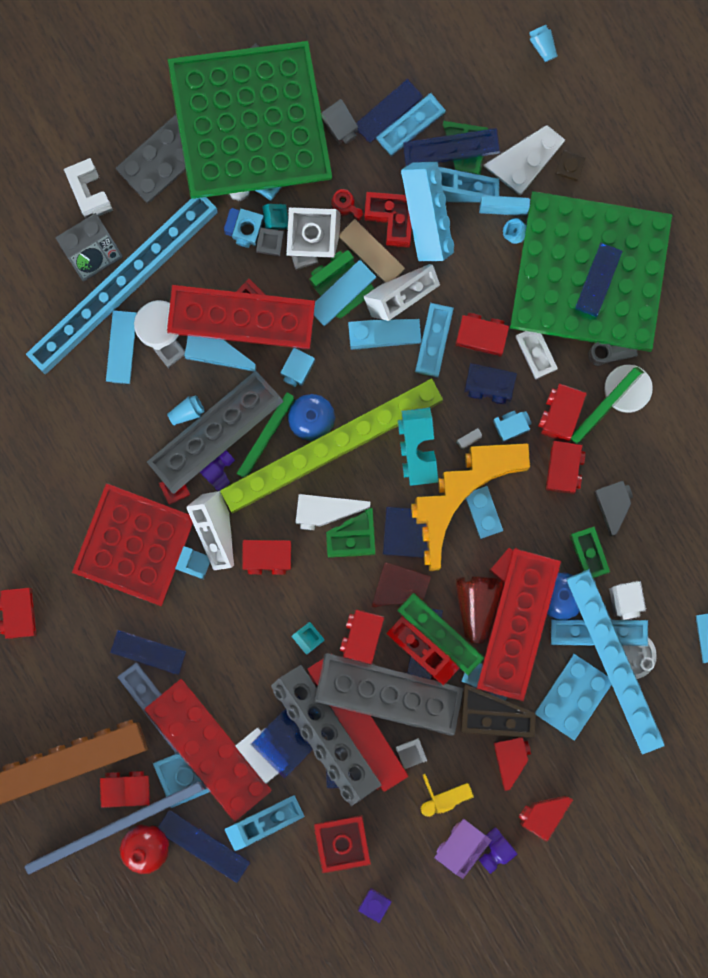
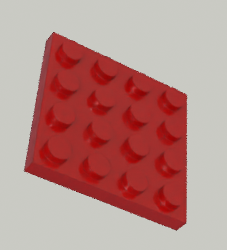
M106 483L72 573L162 606L175 574V568L182 549L186 545L193 527L192 519L187 513Z

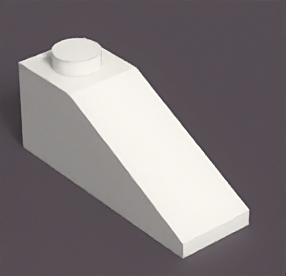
M428 264L381 284L365 295L364 299L371 317L389 321L437 288L440 283L433 265Z
M220 491L202 494L186 508L213 570L232 568L234 566L230 517L227 506Z
M299 494L296 524L301 525L300 529L315 530V526L321 527L370 508V502Z

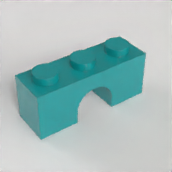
M430 408L401 411L402 420H398L399 434H404V441L400 442L401 455L406 456L407 463H402L404 478H409L410 486L438 483L435 452H423L417 449V446L422 441L434 439Z

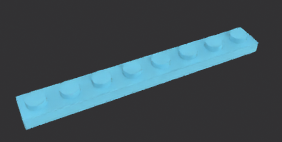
M590 570L567 578L568 585L642 755L665 746Z

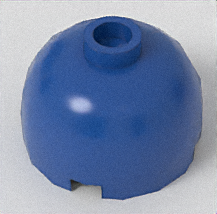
M303 395L296 399L289 409V427L294 435L300 439L313 442L330 433L335 423L334 408L327 399L320 395Z
M569 573L557 574L547 612L549 617L557 620H567L575 617L580 612L567 582V578L574 575Z

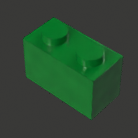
M595 527L570 535L582 572L590 570L593 578L610 572Z

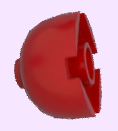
M140 824L131 828L122 839L120 855L125 866L131 871L139 874H150L159 869L168 859L169 841L165 834L156 826H143L144 824Z

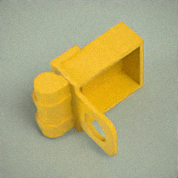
M422 775L431 797L430 801L423 803L421 806V812L425 816H432L435 811L436 813H444L453 809L460 802L474 797L468 783L434 796L426 775Z

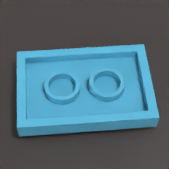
M573 654L535 713L538 717L575 741L612 685L607 675Z

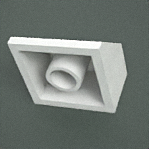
M289 208L287 256L335 257L340 234V212L337 209Z

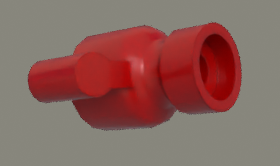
M340 189L333 195L331 207L332 209H337L341 214L340 216L352 214L355 220L362 219L363 211L355 207L354 197L348 190Z

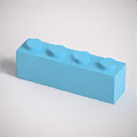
M437 162L411 163L402 169L401 172L418 261H443L454 253V241L451 238L449 228L450 219L447 216L445 206L446 197L442 190V175Z

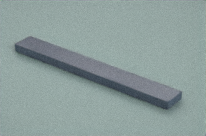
M199 781L27 864L25 869L28 874H31L205 790L202 782Z

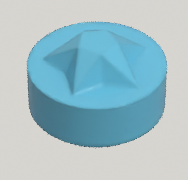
M511 219L505 224L503 235L509 242L519 243L525 238L527 225L520 219Z

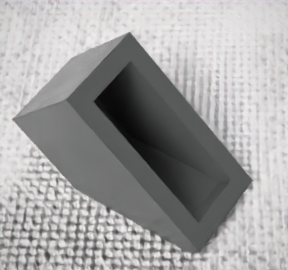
M342 99L322 112L323 125L338 145L343 142L348 144L356 138L357 135L355 133L358 132V126Z
M623 481L594 492L610 537L618 533L631 505L630 499L633 498L630 486L625 485Z

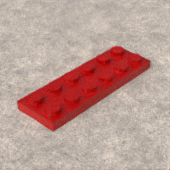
M172 285L167 334L310 349L315 301Z
M514 549L477 689L524 701L561 561Z
M182 679L143 709L234 822L272 791Z

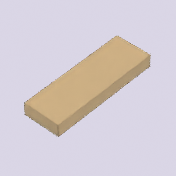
M355 219L339 234V238L385 283L396 279L405 270Z

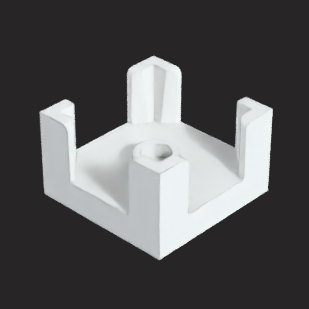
M91 158L64 169L85 219L94 213L101 216L113 211L105 192L102 191L91 196L86 185L99 178Z

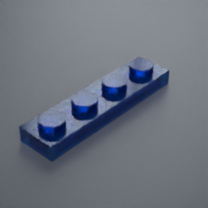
M497 128L403 143L406 166L417 162L441 163L500 153Z
M171 810L168 811L158 827L167 838L236 883H238L250 864V861Z

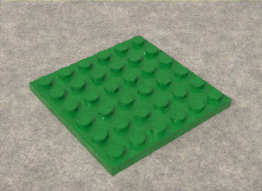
M308 41L168 59L191 199L332 179Z
M532 191L510 328L651 352L654 343L672 214Z

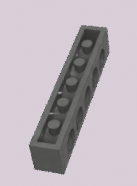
M302 665L283 675L271 685L274 695L278 700H281L287 709L288 716L295 721L302 737L309 742L316 758L323 763L327 769L328 776L331 780L335 781L341 790L342 797L351 806L382 786L329 705L315 702L317 688ZM294 693H297L301 700L297 699ZM308 713L313 716L314 720L308 716ZM321 733L326 735L327 740L322 737ZM335 753L340 756L341 760L336 758ZM348 773L354 777V781L349 777Z

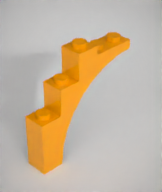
M528 444L471 447L469 453H465L466 468L470 467L469 471L444 472L442 478L438 479L439 493H443V496L417 497L415 504H411L412 518H416L417 524L426 523V527H422L423 541H427L428 551H424V563L429 565V571H437L441 568V549L445 531L459 505L474 490L490 480L509 473L527 471L530 468Z

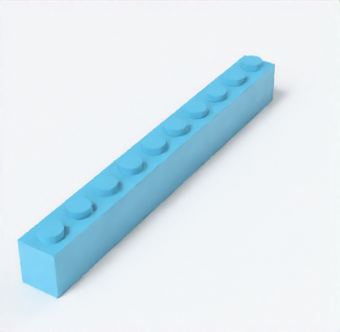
M207 197L190 199L29 350L26 355L46 375L218 213L217 208Z

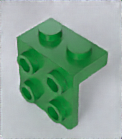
M348 250L344 253L342 251L337 252L335 257L330 258V264L326 267L321 265L311 273L310 283L320 296L355 265L354 257ZM370 283L336 317H344L364 302V296L374 290L372 284Z

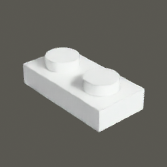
M525 331L516 335V339L535 380L558 369L541 333Z

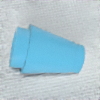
M547 25L529 32L531 36L530 41L545 62L557 57L551 29L548 30Z
M195 395L193 397L188 396L167 415L175 426L176 424L201 417L200 414L205 411L199 398Z

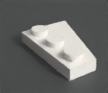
M546 125L486 163L484 167L521 196L565 142V139Z

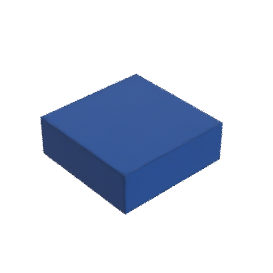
M230 209L224 227L226 235L232 236L240 210Z

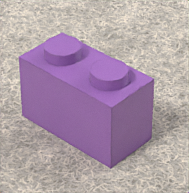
M464 819L453 827L452 835L438 847L437 855L435 856V859L462 879L492 841Z

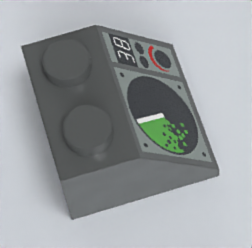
M96 213L55 237L83 282L123 258Z

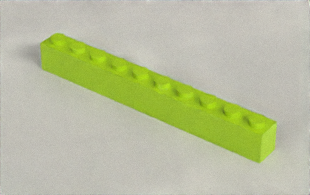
M430 379L220 490L233 514L397 427L398 420H402L401 411L422 408L431 409L442 403L443 398L433 380Z

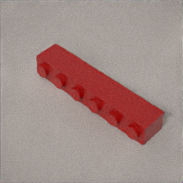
M323 659L308 668V676L315 686L319 683ZM331 706L335 716L382 786L378 789L382 788L385 792L409 777L370 715Z

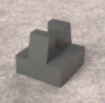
M260 228L256 252L280 256L284 232Z

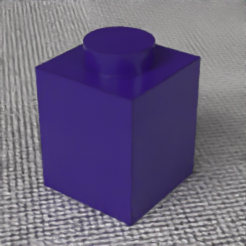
M370 888L358 911L380 923L391 904V899Z

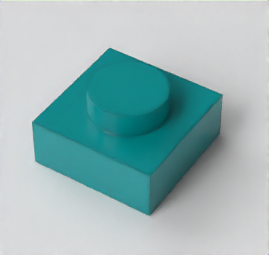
M267 204L262 206L266 229L284 230L288 228L286 204Z
M311 622L291 636L306 655L325 641Z

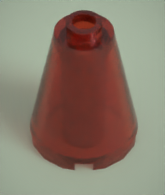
M472 576L470 581H465V577L456 579L464 636L469 638V642L484 643V639L489 638L503 591L504 581L498 582L496 578Z

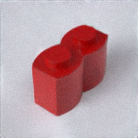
M144 771L129 772L127 777H120V772L105 773V778H100L101 807L150 805L149 775L144 776Z

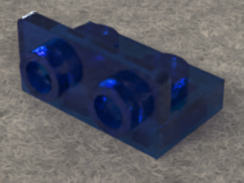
M470 363L464 392L469 393L468 396L471 398L482 399L483 396L492 398L494 403L506 404V401L511 402L517 373Z

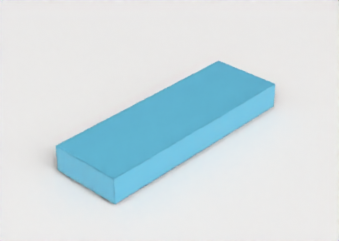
M430 93L379 134L376 139L388 154L393 156L446 113V110Z
M359 260L315 301L314 316L325 327L372 283L376 276Z
M430 303L415 373L438 378L454 308Z
M113 310L106 382L130 384L136 312Z

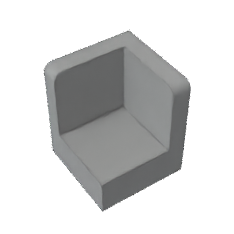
M419 738L396 746L404 769L427 761Z

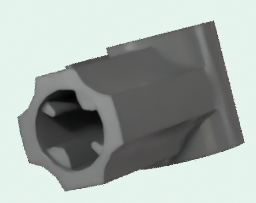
M596 342L588 352L590 362L596 366L638 356L637 349L601 344L599 342ZM596 348H601L605 351L606 357L604 359H600L595 355Z

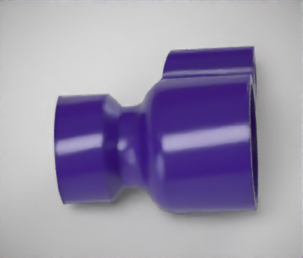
M225 450L201 470L200 473L217 491H220L230 485V481L224 472V467L230 466L235 460Z
M496 827L486 834L492 840L488 845L490 853L484 854L478 859L490 874L497 869L498 864H507L518 855Z

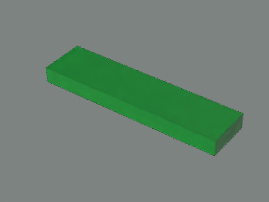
M639 367L633 368L573 433L571 439L576 444L581 443L644 372Z
M286 392L282 399L284 402L277 407L238 470L237 475L241 478H245L250 474L295 401L294 396Z
M415 593L397 610L450 657L467 675L485 658Z

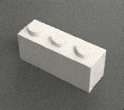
M640 581L609 588L614 617L620 616L621 620L639 617L640 612L646 610Z

